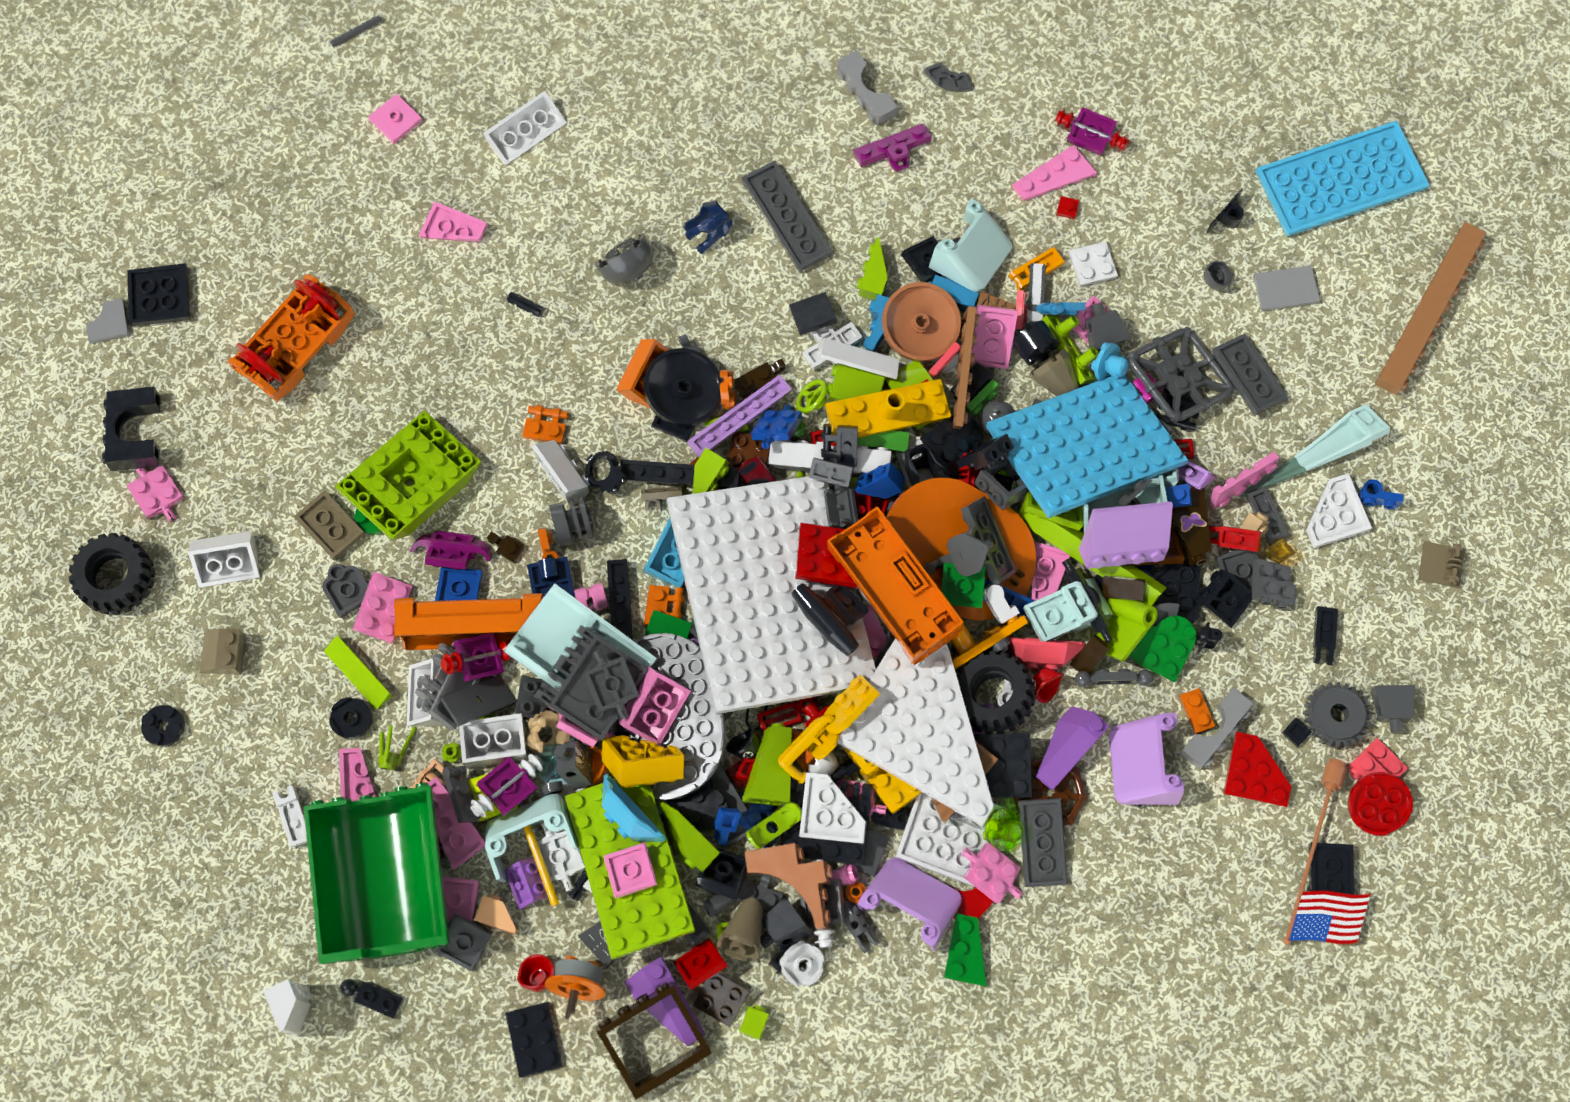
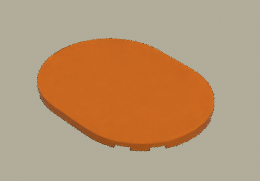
M933 478L921 481L904 491L893 503L886 518L923 567L926 563H930L938 557L950 554L947 548L948 540L953 536L966 533L969 528L963 520L961 508L985 496L1016 570L1019 569L1025 574L1024 577L1019 578L1014 573L999 583V585L1024 596L1027 594L1035 575L1036 550L1031 532L1023 519L1013 509L1008 507L1002 511L986 493L963 481L952 478ZM943 566L936 569L932 575H929L940 591ZM985 570V579L990 580ZM1011 577L1019 583L1017 586L1009 582ZM983 601L982 608L952 606L960 618L988 620L995 618L985 601Z

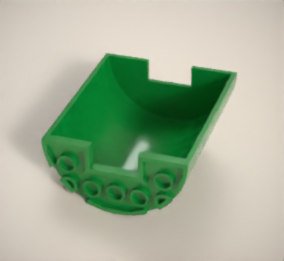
M428 783L415 784L416 788H407V786L396 787L393 792L380 793V797L364 795L360 796L357 801H352L351 798L334 797L331 798L332 802L324 803V800L311 801L309 806H303L319 964L384 958L450 945L433 789Z

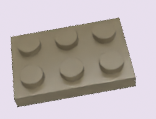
M325 490L293 516L334 561L365 535L362 529Z

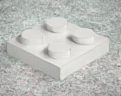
M1106 241L1069 250L1068 255L1079 287L1118 277Z

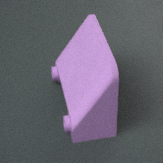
M1162 713L1115 725L1111 728L1109 740L1114 797L1119 803L1124 805L1179 804L1184 794V784L1181 778L1175 774L1165 775L1161 731L1174 729L1177 724L1176 713Z
M891 858L884 864L870 883L857 905L862 912L864 909L872 910L883 899L923 921L925 924L921 930L922 940L930 945L931 951L935 952L957 913L962 898L955 889L901 859Z

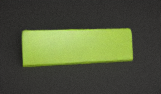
M338 635L330 642L324 650L326 655L376 710L393 697Z

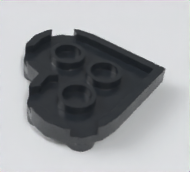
M969 413L967 424H963L961 429H953V415L950 419H946L920 438L923 444L927 443L940 458L943 466L950 471V474L945 473L949 478L960 479L958 477V474H960L959 466L956 461L964 453L974 450L983 437L978 423Z
M711 778L693 793L682 798L666 801L667 805L677 810L695 829L714 830L719 807L729 808L725 796L719 790L712 788Z

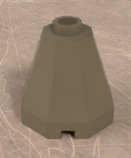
M1065 348L1049 357L1029 373L1034 381L1055 396L1073 391L1079 387L1070 356Z

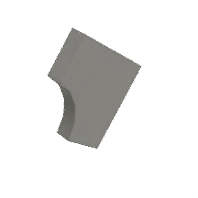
M123 298L103 302V309L100 315L94 321L86 324L90 344L130 336Z

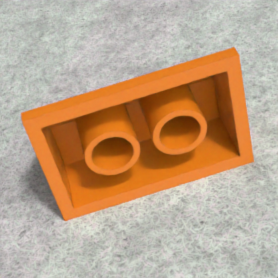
M641 339L616 390L627 399L650 408L644 395V377L652 361L661 353L668 351V349L656 339Z

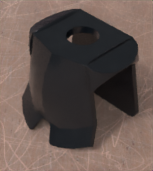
M927 443L904 451L905 470L911 486L920 482L917 469L929 468L933 478H949L945 473L950 474V471L943 466L940 458ZM921 454L918 458L912 459L914 455Z

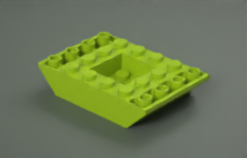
M424 410L335 485V489L393 541L409 536L469 483L480 466L481 461ZM407 479H413L415 484L406 486L404 482Z

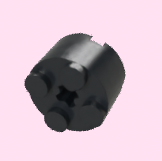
M1043 320L1031 324L1033 326L1032 329L1027 331L1025 328L1013 340L1015 350L1028 366H1031L1036 361L1042 363L1048 359V353L1057 349L1061 344Z

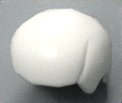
M833 751L821 760L815 758V764L808 765V773L827 774L829 777L833 775L838 767V760Z

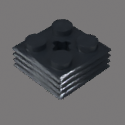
M716 848L720 853L703 872H699L696 886L736 900L747 874L746 858Z

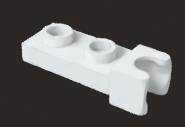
M289 785V794L286 798H282L281 794L277 791L273 792V797L278 807L291 848L307 843L305 817L297 790L293 785Z

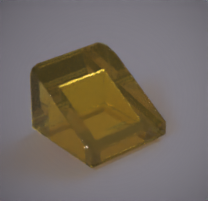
M1283 538L1266 548V556L1277 564L1296 554Z

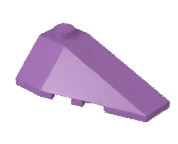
M1071 706L1057 722L1056 729L1036 777L1050 790H1053L1098 741L1109 725L1094 712Z
M661 957L646 965L625 981L635 1001L645 993L649 995L656 991L655 987L659 984L672 982L702 1036L706 1035ZM671 995L646 1009L685 1045L689 1046L697 1041Z

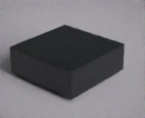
M1295 718L1284 729L1282 734L1298 747L1312 731L1308 730L1300 720Z

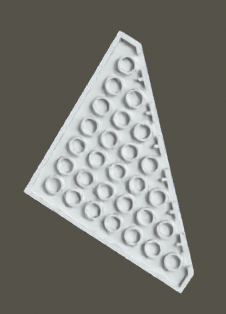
M895 638L869 680V683L880 695L847 729L841 732L838 744L983 827L994 806L948 644H945L918 664L913 665Z

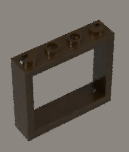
M672 982L659 984L655 987L656 991L649 995L645 993L636 999V1003L619 1008L616 1015L611 1018L609 1016L603 1018L602 1021L597 1023L598 1026L595 1027L598 1036L635 1100L712 1054ZM671 995L699 1045L635 1084L606 1033Z

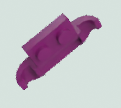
M437 530L433 534H425L418 537L410 549V552H414L419 546L426 547L425 565L449 567L455 570L466 569L469 560L475 559L476 553L482 554L486 561H491L492 552L488 545L481 540L475 539V535Z

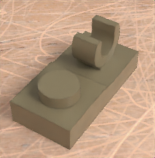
M682 486L641 490L642 501L646 500V510H649V503L652 501L656 503V507L659 509V499L667 501V498L682 496Z

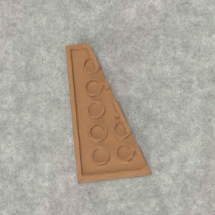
M968 306L961 318V325L964 326H962L960 333L962 345L958 353L957 379L960 381L957 382L955 392L958 399L955 401L953 429H961L963 424H967L968 412H965V404L969 405L970 400L967 386L971 385L972 373L969 372V369H971V365L974 363L975 353H971V350L976 344L977 333L973 332L979 320L976 307Z

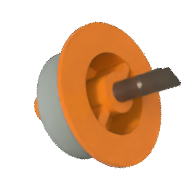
M566 956L564 960L558 961L555 965V976L549 977L545 981V987L550 992L563 998H569L565 1014L566 1019H569L570 1015L575 1013L577 1000L596 1001L602 999L606 993L605 989L599 984L603 974L599 964L594 961L578 960V958L573 956Z

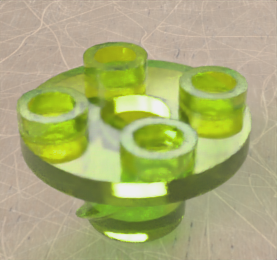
M1006 808L993 809L986 821L983 838L999 851H1008L1023 837L1024 828L1019 822L1018 816L1012 810Z

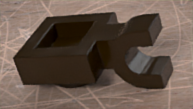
M492 531L487 536L488 542L498 547L496 554L512 563L516 561L524 548L523 544L506 535L504 540Z

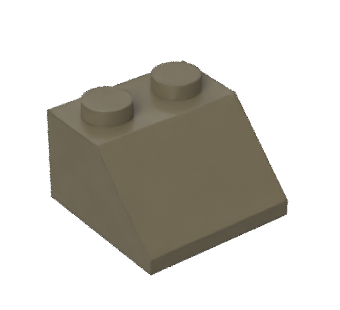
M224 628L204 633L200 673L241 675L246 634L240 629Z

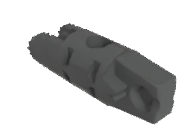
M845 899V924L865 954L869 951V948L862 937L863 934H866L874 946H877L879 941L858 907H853L851 902Z

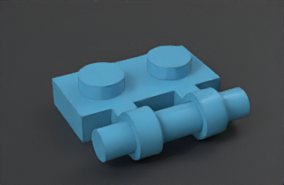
M1085 302L1041 303L1036 306V311L1042 315H1077L1078 311L1085 310Z

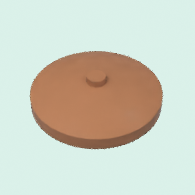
M915 282L899 288L888 299L882 312V331L889 346L900 356L917 362L931 361L943 356L956 342L961 328V316L956 302L944 289L931 283Z

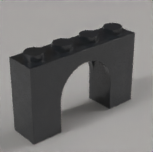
M155 386L106 391V399H104L106 417H103L105 434L103 435V444L105 446V452L102 453L103 463L107 465L110 471L159 466L160 448L154 439L132 442L120 439L121 428L129 419L139 415L160 413V394Z

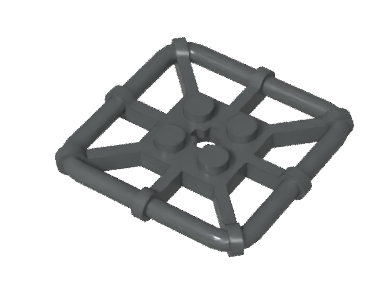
M1189 327L1177 329L1162 337H1156L1152 342L1133 350L1127 355L1131 368L1146 387V392L1153 396L1164 413L1173 422L1185 420L1201 411L1205 412L1211 406L1227 399L1235 392V386L1216 362L1215 356L1210 354L1198 336ZM1182 336L1180 352L1171 356L1164 344ZM1189 339L1204 358V360L1196 364L1187 354ZM1156 349L1164 361L1156 363L1139 356ZM1209 365L1223 384L1206 379L1199 369ZM1141 367L1155 371L1161 381L1152 383ZM1177 373H1182L1184 378L1182 376H1178ZM1166 386L1172 394V409L1158 389ZM1205 387L1220 393L1209 399H1203L1197 389ZM1189 394L1196 405L1180 413L1181 397Z

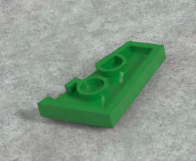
M956 913L944 978L987 987L978 918Z

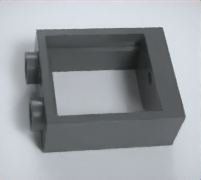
M1007 457L1001 461L997 460L996 465L987 470L985 468L982 469L974 483L1002 511L1023 499L1027 492H1029ZM1004 470L1019 487L1008 492L993 475Z

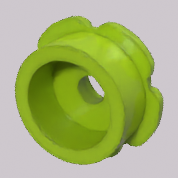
M453 742L449 745L445 744L441 750L442 759L449 761V763L457 762L462 755L459 745Z

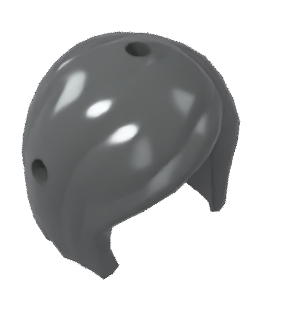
M997 400L988 402L982 408L979 415L983 432L992 436L986 428L987 422L1015 412L1012 405Z

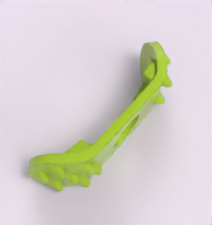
M789 802L746 832L749 843L756 849L762 848L798 823L802 817V810L795 803ZM768 822H775L777 824L778 830L776 833L767 831L766 825Z

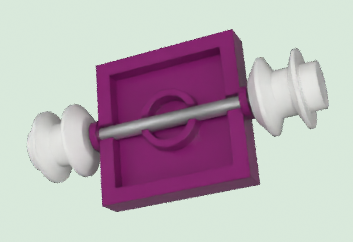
M529 754L528 761L521 760L522 769L510 757L504 760L477 782L476 785L485 795L479 794L478 801H471L472 806L470 808L477 817L485 818V811L492 812L494 804L504 816L507 815L537 790V786L528 776L535 777L536 770L543 771V761L537 755Z

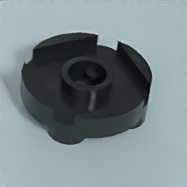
M343 698L336 702L331 709L332 712L329 717L330 727L338 736L346 740L357 739L363 736L372 724L371 710L360 699ZM348 714L356 715L353 723H346Z
M170 705L156 706L144 714L141 719V731L144 738L151 744L159 747H167L176 743L180 739L185 727L182 714ZM161 721L164 723L168 722L165 731L158 729Z

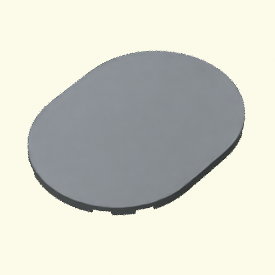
M658 633L641 637L634 642L657 658L651 668L691 691L660 744L664 748H667L668 745L676 746L684 754L683 779H677L674 782L661 781L651 785L655 800L668 801L693 793L710 779L717 769L724 752L726 725L724 713L715 714L700 647L681 636ZM617 721L610 727L609 732L613 734L619 732V723ZM623 727V732L632 735L636 742L640 743L642 739L647 740Z

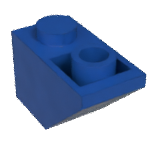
M890 462L858 476L855 491L859 494L887 499L903 491L905 477Z

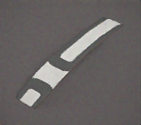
M1030 263L1027 331L1033 328L1031 324L1043 318V315L1036 311V306L1044 303L1045 264Z

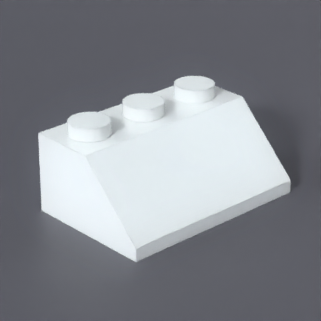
M555 440L532 446L536 460L569 506L571 499L576 502L579 497H584L589 493L588 486L590 484L584 475L580 477L577 472L579 470L573 460L569 461L565 456L568 453L562 444L558 446Z
M253 531L191 541L188 554L199 588L260 577L257 545Z
M433 659L409 665L407 726H443L442 723L420 707L423 700L415 693L418 687L429 691L421 684V679L424 676L434 680L440 666Z
M521 713L478 719L459 726L462 763L466 769L501 764L508 757L514 762L529 760L526 733Z
M287 979L263 992L279 1031L297 1036L301 1031L311 1006L309 999L312 996L307 986L303 987L302 984Z

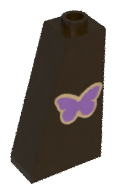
M1191 487L1192 505L1172 508L1171 525L1175 529L1189 566H1199L1209 561L1211 542L1205 488L1199 490Z

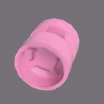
M602 583L591 585L590 589L583 587L574 590L576 599L590 610L596 609L600 611L609 608Z

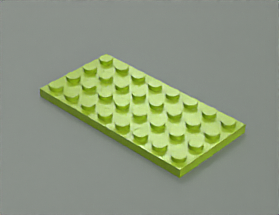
M613 779L667 839L651 785L638 784L627 788L621 786L616 779ZM603 783L566 795L565 800L611 959L614 960L695 932V928L668 839L664 842H633L630 837L625 839L617 830L620 826L615 821L611 824L603 815L606 811L602 807ZM646 843L658 885L615 898L604 856Z

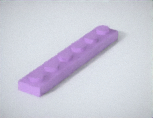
M778 375L688 440V446L700 457L705 448L712 450L791 393L792 388Z

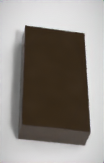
M1105 575L1103 577V597L1144 601L1145 579Z
M1095 634L1070 665L1078 672L1086 671L1090 674L1111 647Z

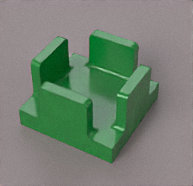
M944 563L941 592L950 605L982 608L986 566H983L982 570L976 574L962 576L956 570L954 563Z

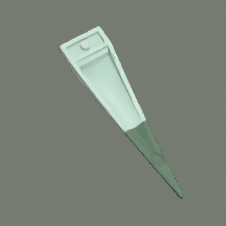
M1364 404L1348 412L1309 446L1271 474L1262 478L1257 484L1248 487L1239 497H1245L1248 493L1264 487H1270L1372 444V441L1390 433V427L1367 404Z

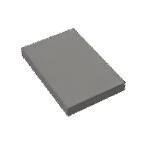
M1312 266L1255 273L1253 275L1261 312L1318 304L1320 302Z

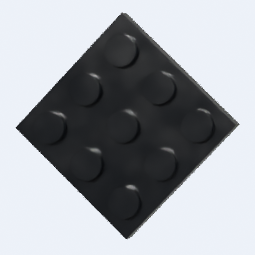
M186 263L127 270L128 312L131 327L190 320L189 278Z
M1031 733L973 734L975 741L998 759L985 775L991 798L1033 797Z

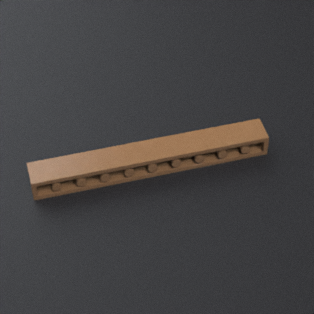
M1467 222L1463 223L1376 380L1375 385L1394 395H1397L1400 390H1405L1409 383L1406 380L1408 375L1412 376L1418 366L1415 364L1416 360L1422 359L1427 350L1424 348L1425 344H1430L1435 335L1432 332L1434 327L1438 328L1443 321L1442 313H1446L1452 304L1449 301L1451 296L1455 297L1460 289V286H1458L1459 281L1463 282L1469 273L1466 270L1468 265L1472 266L1477 258L1474 255L1476 250L1480 251L1483 247L1485 231Z

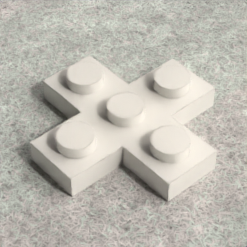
M852 322L836 332L829 325L810 332L817 344L804 351L803 357L814 371L830 361L820 358L819 339L827 338L854 346L862 341L863 337Z

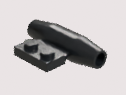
M804 583L792 591L791 595L804 616L829 643L846 656H849L859 647L857 640L847 625H854L867 615L869 610L848 587L834 585L825 593L824 598L820 597Z

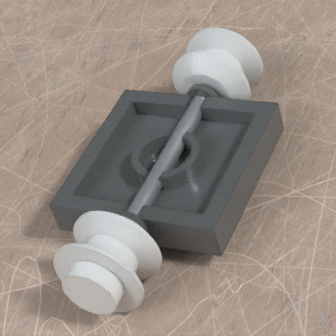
M830 880V884L822 885V888H825L827 892L825 908L829 910L831 919L828 927L829 925L846 923L842 880ZM800 895L802 920L808 928H814L815 923L812 913ZM832 928L817 929L814 934L818 935L819 940L815 944H819V948L832 947V943L836 942V940L831 938V934L835 930Z

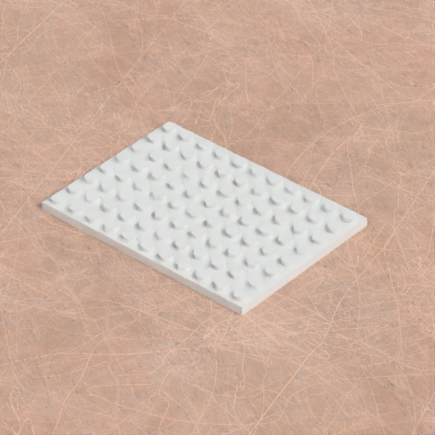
M807 476L667 498V506L715 714L844 692L849 687L850 682L860 674L869 682L876 671L863 618L854 625H847L857 640L859 647L849 656H846L822 636L804 616L791 595L797 586L804 583L820 597L824 598L825 593L834 586L833 584L795 579L800 523L828 526L823 492L829 489L827 482ZM848 587L857 597L856 591L853 589V587Z

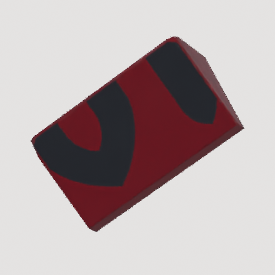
M759 456L743 462L739 468V473L748 485L777 481Z

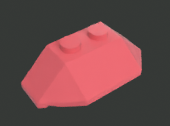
M1006 636L1010 641L1007 652L1019 659L1020 664L1023 663L1027 670L1047 667L1058 671V669H1062L1072 661L1086 645V642L1062 640L1045 642L1037 638Z

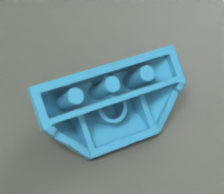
M606 774L603 782L602 807L606 811L603 815L611 824L615 821L620 826L617 829L618 832L625 839L630 837L633 842L666 841L667 839L617 783Z

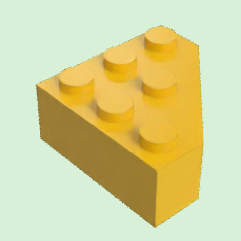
M624 735L604 737L602 740V762L621 786L630 788L638 784L653 785L656 782H674L677 779H683L684 754L676 746L668 745L667 748L657 746V742L643 739L638 743Z

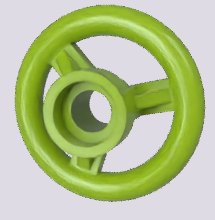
M816 379L805 385L796 399L797 410L801 411V413H809L813 410L821 409L826 402L827 383L822 379ZM816 385H821L816 390H812L809 392V390ZM805 396L807 402L805 407H802V400Z

